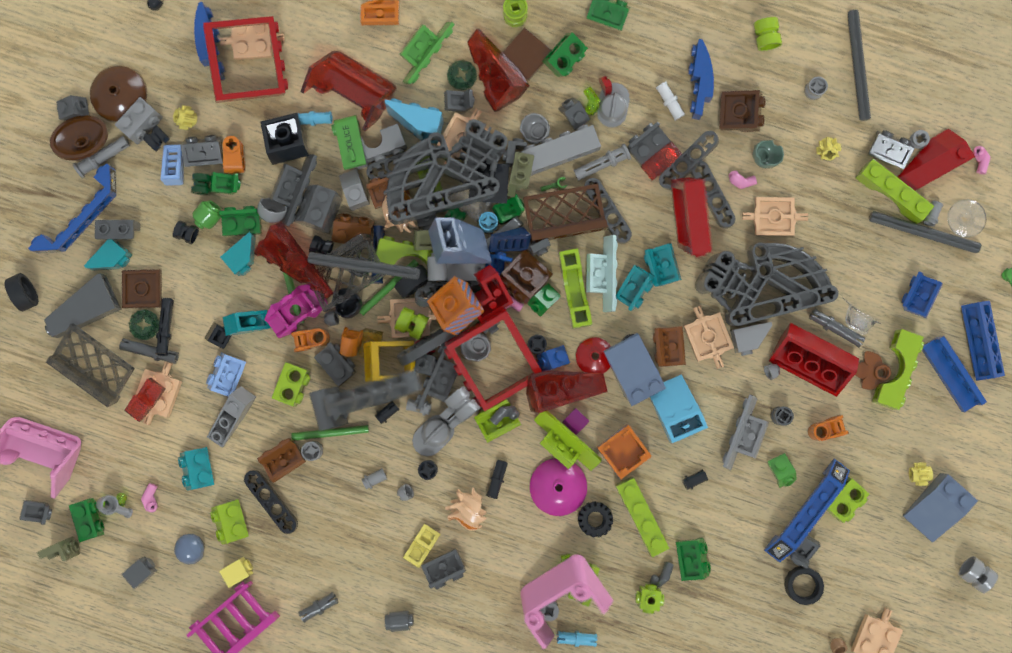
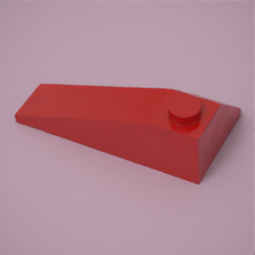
M947 129L931 138L929 143L897 177L916 191L975 158V155L966 140L952 130Z

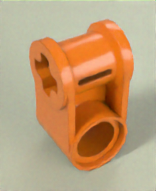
M227 136L223 141V170L225 174L245 173L243 144L235 136ZM234 142L237 146H234L232 150L229 146H232Z
M345 327L341 336L340 354L346 357L356 356L363 344L365 331L350 330L348 327Z
M320 328L291 333L295 343L294 352H302L325 346L330 341L329 333ZM322 332L324 339L318 343L316 335Z
M843 415L834 416L812 424L808 429L809 437L815 441H825L849 434L842 420L844 418ZM818 427H820L823 432L820 437H818L816 434V429Z

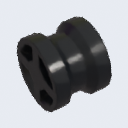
M537 334L530 337L527 345L533 354H540L546 349L547 342L542 335Z
M425 460L418 467V474L422 479L430 480L437 475L438 466L432 460Z

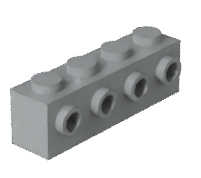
M583 125L573 133L567 131L560 134L559 138L554 140L548 138L543 140L540 145L534 146L532 144L526 146L521 153L534 155L532 176L600 150L601 144L594 126L588 127V125Z

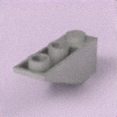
M242 386L232 392L207 438L223 448L248 413L256 396Z

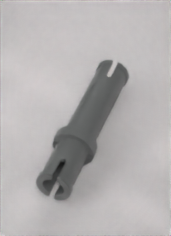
M816 308L813 309L812 313L818 315V317L812 314L809 315V319L822 325L823 329L826 331L829 329L858 348L861 347L862 343L856 339L862 342L865 341L864 336L852 331L835 321L834 317L827 316Z
M125 338L122 339L119 345V349L122 351L151 357L155 361L162 360L176 364L179 359V352L168 350V356L155 355V346Z

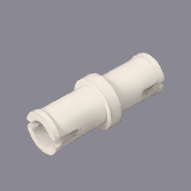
M667 82L657 86L656 89L664 100L663 104L665 107H668L674 120L684 116L685 113L677 102L678 98L673 95Z

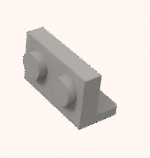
M139 97L116 122L115 126L138 145L144 140L143 137L159 124L163 116Z

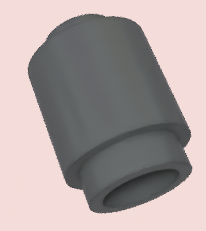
M409 610L390 612L385 615L386 631H408L411 626H414L413 614L409 613Z

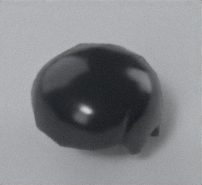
M350 288L339 289L332 298L335 312L342 318H353L361 311L362 299L357 292Z

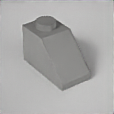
M357 169L339 175L343 192L352 211L370 205Z
M772 322L730 331L735 353L741 352V356L753 354L752 350L758 349L772 327Z

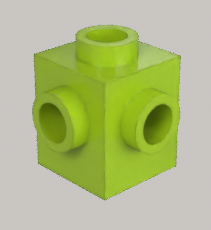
M645 584V586H639V591H636L635 603H638V607L643 609L642 612L654 614V611H660V606L664 605V594L657 588V585ZM653 597V603H648V598Z

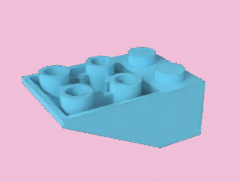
M385 99L388 114L420 141L427 139L434 132H442L443 116L439 109L434 107L426 109L416 103H409L408 105L398 99ZM438 140L431 141V143L437 144L439 142Z
M682 374L663 382L666 389L650 397L669 443L677 442L708 428L702 412Z

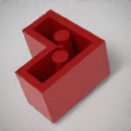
M491 265L474 274L481 287V290L475 293L484 310L477 317L481 323L514 302L498 272Z

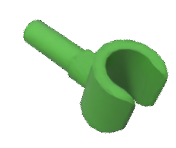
M560 177L556 183L540 187L541 192L555 188L564 190L568 185L561 186L559 181H564L566 178Z
M1006 268L1001 277L1012 286V268Z

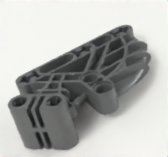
M472 119L468 121L463 136L452 147L450 152L444 136L438 132L430 134L427 139L412 146L401 158L393 161V164L396 165L392 173L386 175L389 182L387 190L383 193L387 195L389 221L392 224L399 225L495 197L500 185L498 180L494 178V172H496L499 158L507 146V137L497 130L493 134L490 133L492 127H489L487 131L484 130L486 124ZM438 140L441 145L434 147L431 145V141ZM461 148L464 152H466V154L461 152L459 157L462 161H464V164L450 157L454 152L457 153ZM430 157L431 161L420 164L425 159ZM443 158L446 160V164L439 165L436 160ZM484 163L490 164V177L477 171L478 169L481 171L486 169L487 165ZM429 169L424 179L406 183L410 174ZM443 174L463 183V185L433 193ZM487 185L494 187L493 190L486 189ZM420 187L413 199L404 201V191ZM469 189L474 190L477 194L475 197L458 202H451L448 199V196ZM432 200H434L435 203H438L437 207L431 204ZM394 211L401 213L400 218L394 215Z
M756 243L751 245L747 250L750 266L747 263L736 260L734 254L729 251L714 254L705 266L707 268L702 270L705 273L700 274L695 283V289L698 293H711V297L727 309L725 321L730 326L744 325L835 301L839 295L838 289L831 284L826 274L828 270L820 266L815 260L816 256L811 257L802 251L804 247L796 248L782 243ZM756 247L761 249L762 254L760 257L755 254ZM772 260L782 261L786 264L773 266ZM791 265L803 275L790 278L778 271L777 268ZM761 266L766 268L765 275L760 273ZM739 269H749L752 271L748 281L745 280V273H738ZM806 277L812 289L806 288L794 279ZM766 283L785 294V296L755 303ZM829 292V295L826 297H820L819 295ZM725 293H729L727 299L738 296L732 308L727 305V301L723 298ZM793 301V304L790 306L783 305V303ZM770 302L775 305V312L770 315L754 318L751 315V309L755 306ZM743 314L744 316L741 318H737L736 320H733V316Z
M412 370L340 392L339 387H332L310 392L309 395L318 429L323 431L349 424L347 420L349 413L391 402L422 390L417 370Z

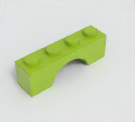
M874 159L866 163L855 177L868 189L878 191L890 198L898 206L900 213L912 223L922 222L934 207L933 204Z
M388 236L378 240L373 262L395 265L398 259L404 256H415L421 259L428 268L427 257H431V253H434L432 250H414V243L409 241H402V243L394 242L395 238Z
M576 248L560 251L558 257L572 329L591 326L592 319L584 289L579 250Z
M903 329L895 330L890 349L898 358L899 369L891 381L877 386L872 399L873 403L892 410H900V407H903L906 400L904 396L906 389H909L912 382L910 378L912 371L916 369L918 360H916L918 353L922 351L924 342H922L923 336Z
M630 477L616 484L615 487L630 513L649 555L654 557L670 549L635 479Z

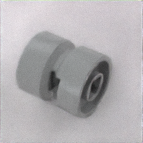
M464 386L444 401L451 410L456 411L455 416L461 423L481 408L475 399L469 398L470 393Z
M975 556L968 558L958 572L962 579L972 583V586L981 593L988 592L998 579V573L985 566Z

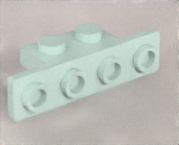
M609 235L603 238V255L587 254L586 292L603 293V312L606 313L616 311L617 306L616 250L618 243L616 235Z

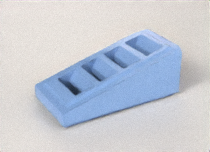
M164 145L161 181L167 186L183 185L184 161L181 145Z

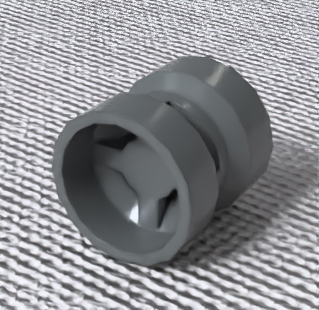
M775 407L771 411L770 418L776 425L787 426L793 421L794 414L788 407Z

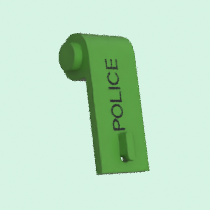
M357 115L334 120V124L331 127L333 135L337 136L344 170L367 165Z

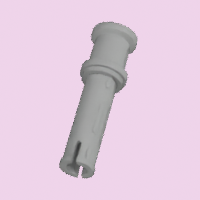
M122 136L93 156L83 159L78 163L75 162L72 165L79 176L84 178L85 174L93 169L97 170L100 164L130 147V144Z
M622 144L620 148L607 151L605 156L574 169L578 181L610 165L615 167L617 163L625 159L630 160L631 155L627 146ZM600 163L599 166H596V167H594V168H592V169H590V170H588V171H585V170H587V169H589V168H591V167H593V166H595V165H597V164Z

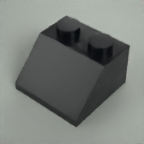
M298 113L260 122L266 154L272 165L309 156Z

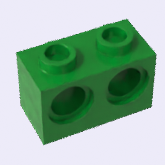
M573 32L566 33L542 62L557 77H566L572 72V66L585 57V51L588 48ZM571 44H573L575 47V52L573 54L570 52L569 49ZM559 58L563 61V65L561 68H559L557 65V61Z

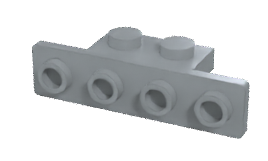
M750 394L744 400L742 416H739L737 419V429L730 438L729 451L724 454L723 467L729 470L733 467L737 453L756 459L769 422L751 416L757 402V398L754 395Z

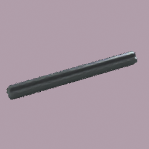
M850 10L848 12V23L860 121H867L871 119L860 17L858 10Z
M873 211L869 217L870 222L969 252L979 253L982 245L979 242Z
M312 252L308 255V262L311 264L418 279L420 275V270L413 267Z

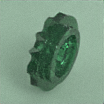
M465 60L455 61L449 66L447 79L455 89L466 90L475 84L477 71L471 62ZM459 68L462 72H467L465 74L466 81L462 77H457L459 75Z
M145 309L131 315L130 322H128L129 331L135 338L140 340L153 338L159 329L157 315ZM143 319H145V323L151 325L144 327V330H142L141 326L137 325V323H142Z

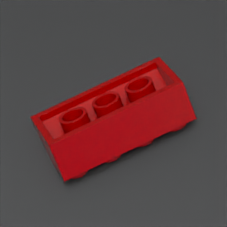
M790 323L781 335L769 358V362L777 364L780 368L837 397L857 373L859 358Z

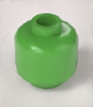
M211 200L208 202L202 201L192 213L195 225L201 229L213 228L221 218L219 215L221 208Z

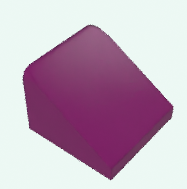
M576 408L562 421L575 435L590 422Z

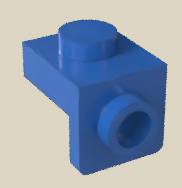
M495 252V255L490 254L492 262L485 264V267L491 265L500 276L504 270L505 262H512L513 258L506 257L504 252Z
M564 345L536 355L538 365L543 373L570 363Z

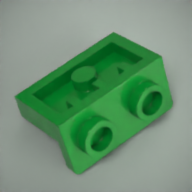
M592 0L587 19L622 31L630 7L623 0H617L616 2L613 0Z
M244 206L241 210H236L235 207H226L224 211H219L222 219V236H241L249 232L253 235L262 234L261 218L255 206Z
M94 498L69 505L79 543L104 535V523L99 519V510L96 507Z
M704 538L677 541L676 548L681 580H704L711 573L710 562H707L708 546L704 542Z

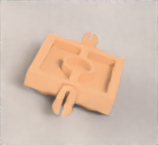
M268 24L232 28L231 37L219 38L220 46H232L233 58L235 60L273 58ZM284 33L276 34L277 41H285Z
M475 108L470 118L455 112L443 133L449 152L463 136L468 121L472 119L478 120L482 113L480 110ZM461 148L457 153L454 152L450 157L454 159H460V153L463 152L466 154V152H464Z
M756 197L754 212H742V220H753L755 236H794L796 221H808V213H797L795 198Z
M415 298L390 300L389 315L377 316V319H385L377 320L378 324H390L392 338L411 337L409 332L402 333L394 329L404 306L414 310L416 315L420 313L429 317L421 337L431 334L432 320H437L434 313H431L429 306H418Z
M701 305L693 308L697 319L693 323L683 326L697 362L713 358L717 369L724 367L720 355L725 351L733 349L734 346L721 313L704 316Z
M164 361L161 372L149 369L144 370L132 403L133 406L139 407L146 412L143 424L151 425L154 415L170 418L182 381L174 379L169 375L172 366L170 362Z
M885 608L881 618H874L865 614L851 651L855 653H894L903 630L888 622L893 611Z

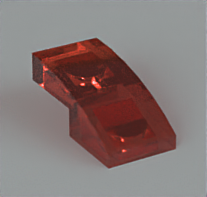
M671 141L640 167L653 181L677 160L682 153Z
M148 378L139 393L133 395L124 411L138 422H141L166 389L154 379Z

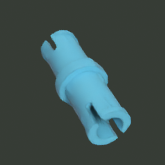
M331 111L298 113L301 125L316 126V124H332L333 121Z
M558 631L557 644H571L575 647H579V645L597 646V634L580 633V631H575V633Z

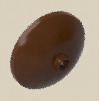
M113 66L104 69L95 77L90 88V101L94 110L101 117L112 122H117L139 97L144 101L147 99V89L142 77L134 70L124 66ZM113 88L117 89L115 93H112Z
M76 116L64 121L53 131L50 138V147L54 154L61 159L69 161L83 160L93 156L104 146L108 138V130L105 123L95 116Z

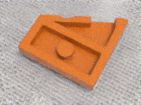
M373 0L361 4V25H399V0Z

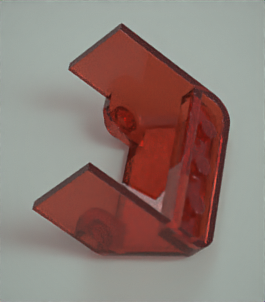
M332 51L309 66L300 92L304 94L311 88H314L320 94L331 91L336 92L362 108L361 116L365 120L362 130L366 131L379 120L386 109L385 99L391 100L397 88L389 80L344 53Z

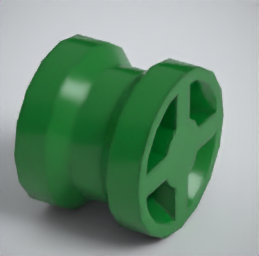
M456 208L449 210L444 218H455L463 221L467 213Z

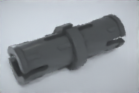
M332 592L319 601H313L312 605L298 612L300 617L306 613L308 614L301 618V620L305 623L314 616L323 614L324 610L338 604L337 598L329 601L336 597V595Z

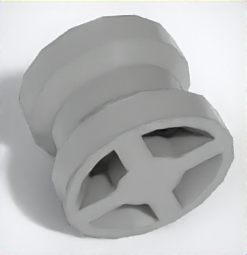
M555 601L540 609L546 621H553L558 617L559 608Z

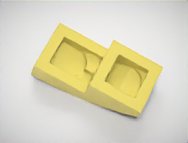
M424 524L403 559L420 568L439 538L440 533Z

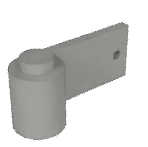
M431 253V257H427L428 281H450L454 276L463 281H477L474 274L480 271V268H485V264H436L434 253Z

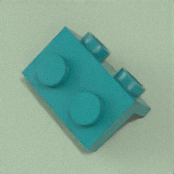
M671 243L645 250L644 260L646 265L649 266L650 274L655 276L652 281L655 287L682 280Z
M635 264L617 292L616 299L629 306L628 310L633 311L635 308L639 309L644 302L643 295L645 292L649 293L654 285L652 281L655 276Z
M207 447L180 453L178 464L183 470L182 484L183 487H186L187 491L214 485Z

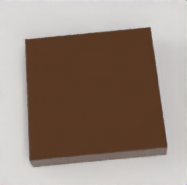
M524 27L503 51L500 58L529 81L544 64L542 60L551 49Z
M122 270L123 309L161 308L162 270Z

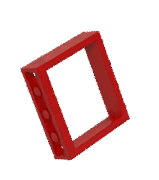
M273 16L203 23L215 103L285 95V90H288L287 79H283L282 71H285L284 60H280L279 52H282V45L280 40L277 41L276 33H279V26L277 21L274 22ZM268 24L278 88L223 94L212 30Z
M692 177L672 179L670 181L678 248L684 250L687 254H691V256H706V253L712 252L704 179Z
M505 308L444 343L446 346L444 352L448 359H454L456 365L453 367L457 374L464 376L466 381L463 383L468 392L473 391L475 395L473 399H475L480 407L482 406L484 411L544 377L543 372ZM503 320L531 368L532 373L489 399L484 400L454 348Z

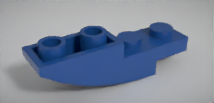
M199 2L195 13L194 37L199 60L204 67L209 66L203 23L212 22L213 14L209 7ZM218 29L212 30L215 44L219 42L217 35H220ZM215 45L216 55H219V51ZM218 61L220 80H224L223 73L226 70L222 61Z
M699 39L696 45L692 46L691 56H694L693 63H690L688 74L691 75L690 81L698 82L694 83L693 94H696L695 101H692L690 106V112L693 113L692 119L700 120L702 117L704 102L710 103L714 91L713 67L703 39Z

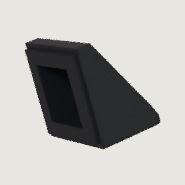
M213 322L205 336L208 342L222 349L226 347L231 336H226L224 327Z

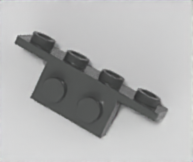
M309 154L306 157L301 171L287 164H284L270 197L271 200L287 206L286 215L280 222L281 225L290 226L296 218L295 212L302 203L303 191L308 187L311 171L317 165V156L314 154Z
M444 343L441 344L438 353L441 355L439 360L435 359L431 377H426L422 386L425 388L423 395H418L414 404L417 406L416 411L420 412L427 395L444 402L457 377V372L453 367L455 364L444 360L446 354L444 352V349H446Z

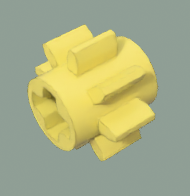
M182 105V108L174 111L173 121L176 125H179V129L188 130V128L195 126L197 114L194 110H191L190 106Z
M826 137L818 141L819 147H816V151L820 155L821 160L831 161L839 157L838 151H841V145L837 143V138Z
M923 462L914 463V467L909 468L910 481L915 482L916 486H928V481L933 480L932 468L926 466V463Z

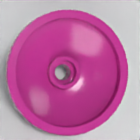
M552 458L541 463L533 472L530 480V494L535 505L543 512L552 516H565L576 511L584 502L587 494V480L577 464L574 463L568 469L558 459ZM561 484L563 486V489L561 491H556V485Z

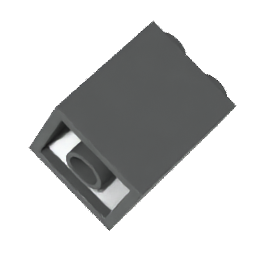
M308 186L303 194V200L298 207L294 222L329 235L342 198L336 191L323 186Z

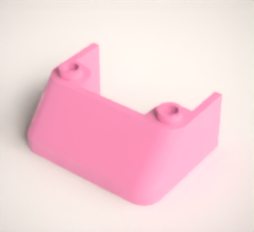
M21 417L9 419L0 429V464H12L19 457L51 468V498L55 499L71 478L81 450L80 438Z
M573 555L527 583L520 592L525 623L543 650L547 648L555 635L545 622V617L540 609L568 592L578 601H586L592 597L603 614L607 612L613 602L603 584L581 555Z

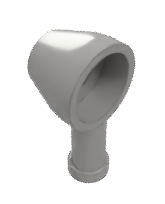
M106 495L99 498L96 502L97 509L105 515H112L116 512L126 518H130L133 513L132 509L120 506L115 496Z

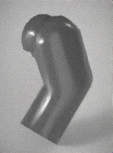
M503 406L494 413L490 421L497 425L504 417H510L514 420L518 418L519 412L515 406Z
M665 562L662 573L659 577L657 575L651 576L650 584L657 585V588L669 581L674 564Z

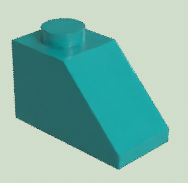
M250 232L220 256L237 276L246 275L254 264L256 237Z
M107 240L87 261L84 267L93 271L120 269L130 262L129 258L132 254L117 240Z
M268 311L238 312L222 317L226 336L270 329V325L264 320Z

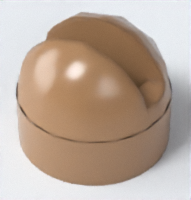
M834 638L830 643L832 653H845L848 649L846 643L840 638Z

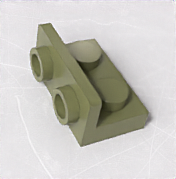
M515 152L507 196L515 197L516 190L520 191L521 188L528 189L534 155Z
M72 536L38 551L37 554L39 559L47 557L48 560L60 555L62 561L65 562L80 554V546Z

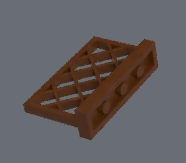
M598 184L523 197L529 233L531 235V244L538 243L546 238L554 240L604 231L608 227ZM586 190H595L596 197L593 202L583 196ZM573 193L579 197L574 206L564 200L567 194ZM554 196L560 200L555 209L546 204L549 197ZM580 199L590 205L585 213L575 207ZM536 200L541 203L537 212L529 208L528 201ZM562 202L571 208L567 216L557 211ZM543 205L553 211L548 220L538 214ZM591 207H594L599 211L600 218L592 219L586 214ZM573 210L582 215L579 222H573L568 218ZM554 213L564 219L561 225L555 226L549 222ZM535 217L545 222L541 229L533 230L532 221Z

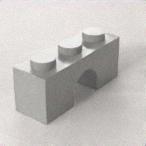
M398 124L380 130L382 142L376 148L367 147L361 137L367 165L355 168L363 169L368 166V163L381 161L392 154L393 156L398 155L407 149Z

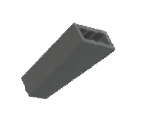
M101 273L95 275L44 319L46 323L45 330L49 336L61 338L121 310L107 276Z

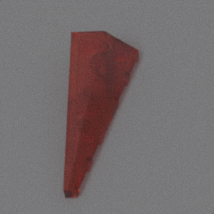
M282 221L271 225L265 239L259 241L254 254L256 256H263L269 264L274 263L279 266L280 271L296 281L308 284L312 291L321 292L324 294L325 299L329 298L334 293L316 267L308 262V256Z

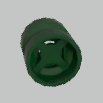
M193 173L192 181L194 184L191 187V193L210 195L209 183L211 182V175Z

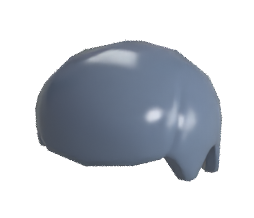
M184 534L177 539L174 553L180 562L187 565L196 564L203 558L205 546L200 537L194 534Z

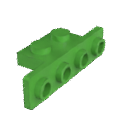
M446 22L437 35L424 24L418 28L399 54L413 66L402 82L413 84L420 76L418 73L422 68H426L431 62L430 57L433 53L436 54L441 49V43L444 38L447 39L452 34V28L455 25L453 22Z

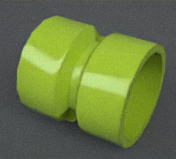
M505 0L503 17L506 24L514 28L524 25L528 15L526 0Z
M767 17L754 22V31L759 36L756 39L759 51L773 50L782 46L781 34L777 32L779 30L777 17Z
M404 306L394 329L402 333L409 332V336L419 340L429 317L420 313L416 315L414 310Z

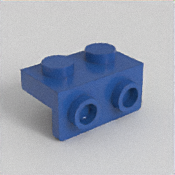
M918 272L917 276H913L911 279L909 293H905L901 303L904 310L927 319L943 283L924 276L922 272Z

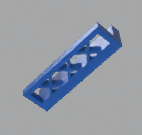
M990 301L961 305L976 381L1005 376Z
M945 336L936 337L923 346V353L961 412H966L976 405H983L987 402Z

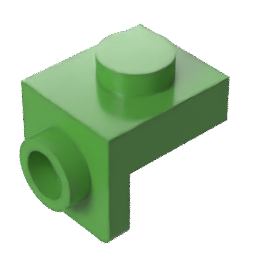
M785 453L767 461L768 466L777 479L779 488L790 486L797 480L796 470Z

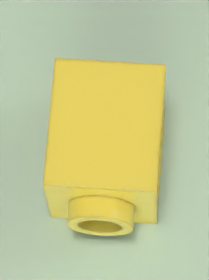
M242 557L219 572L228 588L252 575L253 567L248 559L245 560Z

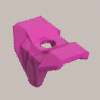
M315 284L300 285L292 293L284 296L280 302L271 304L264 320L270 325L276 336L282 338L297 332V325L306 318H316L327 306L328 302L316 288ZM293 305L301 307V313L298 316H293L290 313V308Z

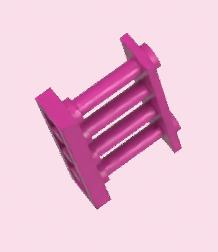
M251 581L246 584L242 582L234 589L236 593L202 622L197 620L189 627L191 631L186 636L189 638L196 633L212 653H225L224 650L221 651L202 628L211 620L230 643L229 646L231 648L226 653H238L280 616L276 611L271 614L269 612L266 613L247 590L253 583ZM240 594L260 617L261 623L256 627L246 620L232 602ZM225 607L245 630L246 636L241 640L232 634L217 615Z

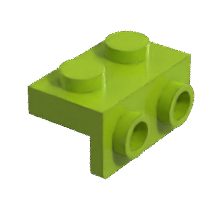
M508 399L486 411H480L474 417L487 443L521 425L518 418L513 420L510 417H504L497 425L490 421V418L500 407L511 406Z
M238 499L211 507L212 512H210L212 522L217 527L216 537L219 542L221 541L222 545L249 537Z

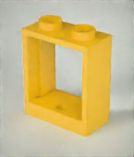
M414 341L363 343L365 382H375L397 376H380L378 347H403V350L412 346ZM415 361L404 365V373L414 370Z

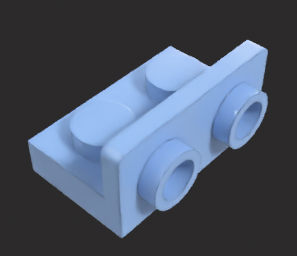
M221 352L220 356L217 355L215 358L213 374L210 373L207 378V388L229 397L236 390L246 362Z

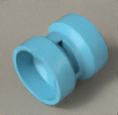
M492 212L481 214L479 217L480 229H483L485 233H493L498 227L497 216Z

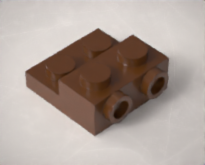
M722 91L719 129L721 131L760 132V127L764 126L765 122L764 115H761V108H765L766 104L765 96H762L761 91Z
M523 250L500 274V278L506 289H509L514 294L513 296L517 302L527 304L552 277L553 273L527 250Z

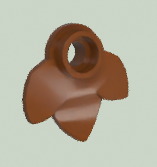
M865 351L864 362L858 364L855 376L863 379V389L872 390L877 388L880 382L889 380L891 369L882 362L878 354ZM881 369L883 371V376L878 375V370Z

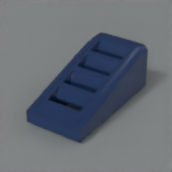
M524 227L492 234L488 250L490 252L526 250L529 247L531 235Z

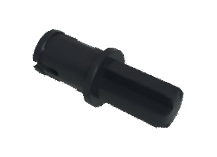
M497 460L492 477L490 476L491 482L486 496L498 499L508 465L506 461Z

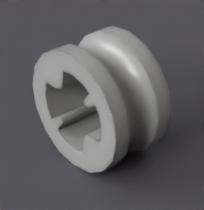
M918 130L910 137L911 144L916 149L923 148L930 140L929 134L924 130ZM922 136L921 140H924V142L918 143L916 137Z

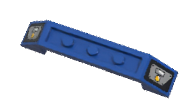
M107 163L97 169L94 178L104 188L95 194L91 203L86 204L82 208L77 218L75 217L69 222L68 228L56 236L55 242L48 236L41 234L32 240L28 249L36 253L65 252L116 197V169Z
M833 459L822 473L825 477L780 536L775 535L764 551L778 562L783 561L793 553L842 491L850 470L836 459Z

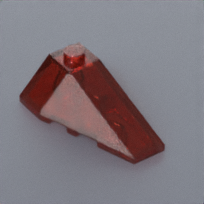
M476 29L467 43L473 62L477 64L480 72L478 75L479 80L483 81L484 96L493 111L497 112L520 99L530 85L521 71L480 29Z
M545 370L528 375L526 389L530 412L542 413L608 392L603 373Z

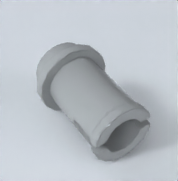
M938 201L931 202L934 207L924 219V224L935 226L938 223V216L943 207V204Z
M409 398L406 410L418 412L416 411L417 406L414 405L416 400ZM425 401L418 413H422L423 416L429 415L432 404Z
M383 468L368 476L364 475V478L361 480L366 489H373L372 486L387 480V476Z

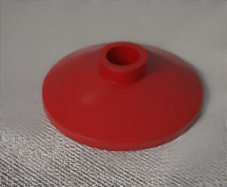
M597 337L584 340L576 351V362L579 368L584 373L594 376L607 372L610 369V365L603 351L610 348V344ZM593 353H598L599 358L597 360L592 358Z

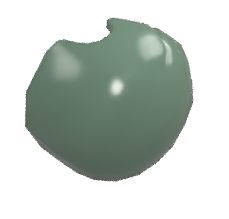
M764 140L754 146L752 156L759 167L770 169L783 161L784 151L782 146L775 145L773 140Z

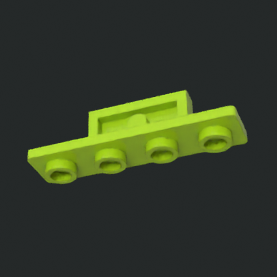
M543 409L534 419L547 432V435L539 444L568 469L577 459L590 471L602 461L600 456L548 410Z

